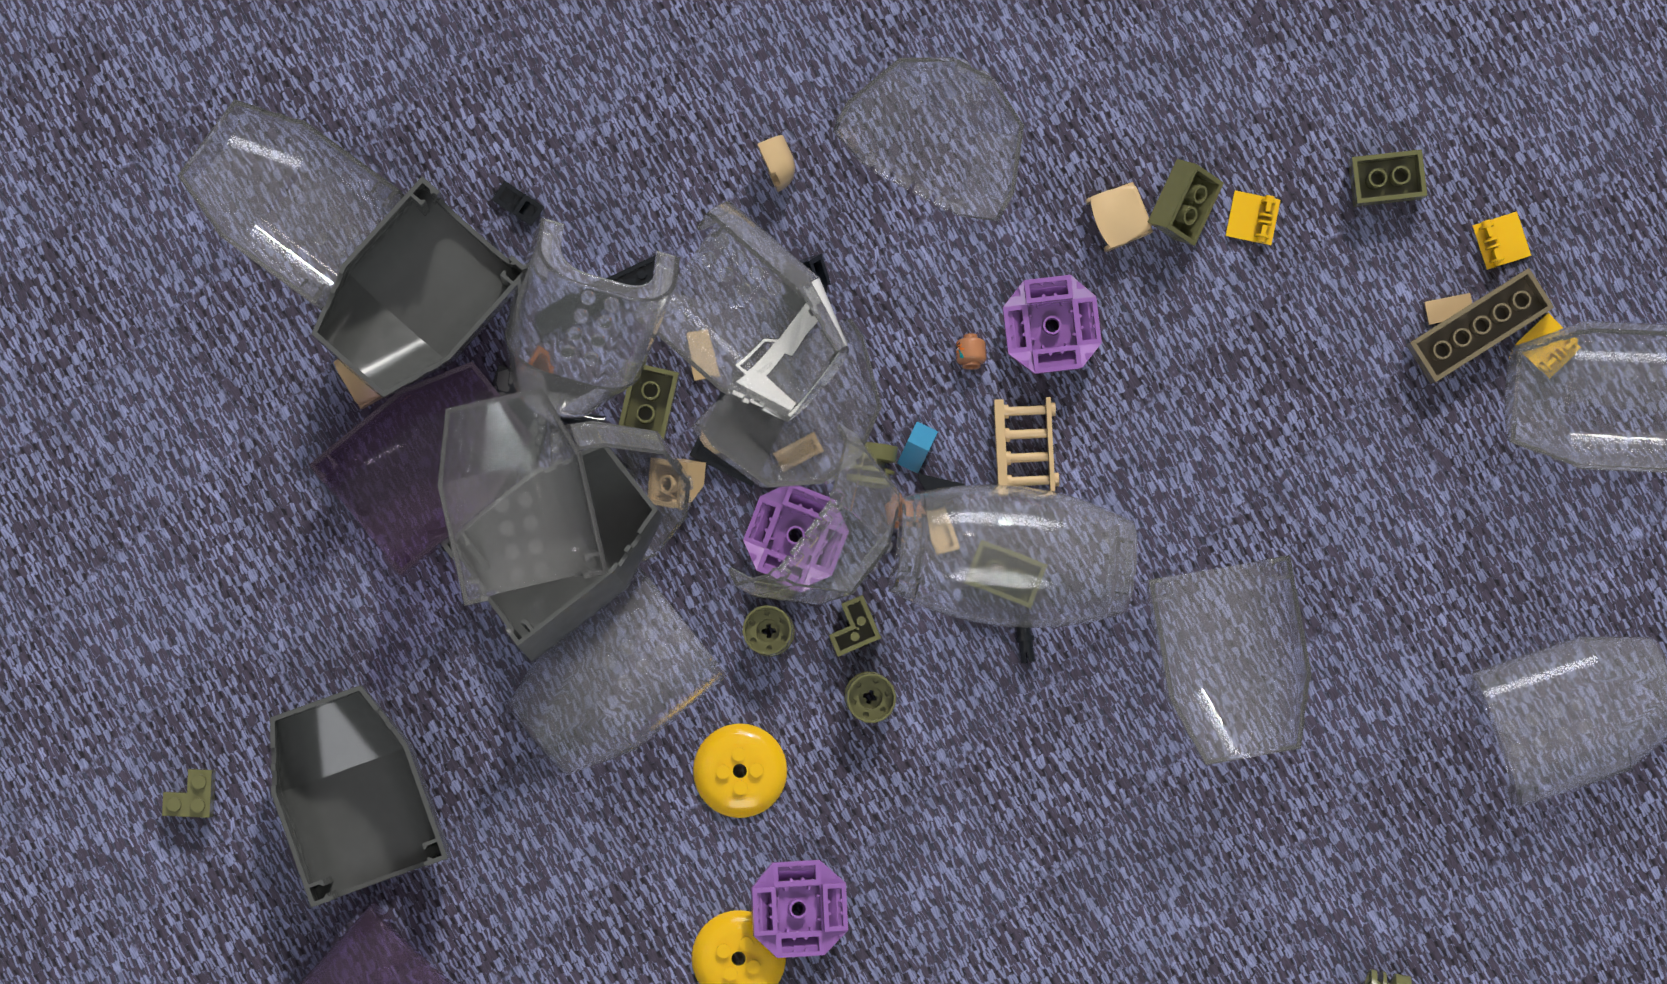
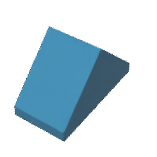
M916 422L897 464L918 474L938 431Z

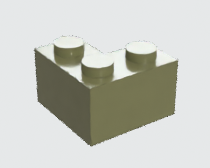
M863 595L841 604L850 626L829 635L838 657L881 639Z
M188 769L187 792H163L162 816L214 817L216 770Z

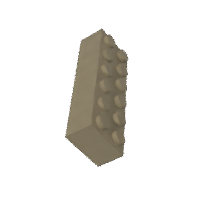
M1530 268L1406 344L1430 384H1433L1550 311L1554 306Z

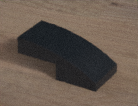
M505 180L491 198L493 202L529 226L533 225L544 209V206Z

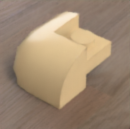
M779 135L757 144L777 192L786 188L793 180L795 174L793 155L784 136Z

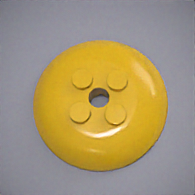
M731 724L711 733L700 745L694 759L693 777L699 795L709 807L725 816L746 818L764 812L779 798L786 783L787 763L779 743L768 732L750 724ZM737 764H742L747 769L746 775L742 778L736 777L733 773V768Z
M744 910L728 911L712 918L698 933L692 949V967L699 984H778L786 964V958H776L753 936L752 912ZM735 952H742L745 955V962L740 965L735 964L732 961V955Z

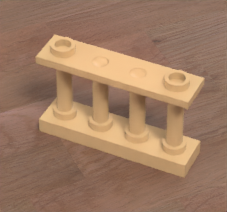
M1051 397L1045 398V405L1008 407V405H1004V399L994 400L998 494H1008V489H1012V486L1049 485L1050 492H1055V487H1059V472L1054 473L1052 416H1056L1055 402H1051ZM1046 414V429L1010 430L1005 428V419H1009V416ZM1047 438L1048 452L1011 454V451H1006V442H1010L1012 439ZM1048 461L1049 475L1023 477L1007 475V466L1011 465V463Z

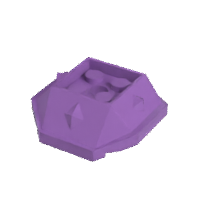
M1072 275L1024 280L1002 308L1008 355L1033 374L1082 369L1102 343L1097 298ZM1046 321H1056L1058 330L1055 332L1048 331L1045 327Z
M790 482L759 497L743 541L756 571L801 588L831 575L848 529L835 499ZM799 529L802 532L803 537L799 542H793L789 539V532L791 530Z
M820 860L771 862L751 887L753 936L776 958L825 955L848 931L846 882ZM796 902H800L803 907L802 912L798 915H794L792 912V906Z

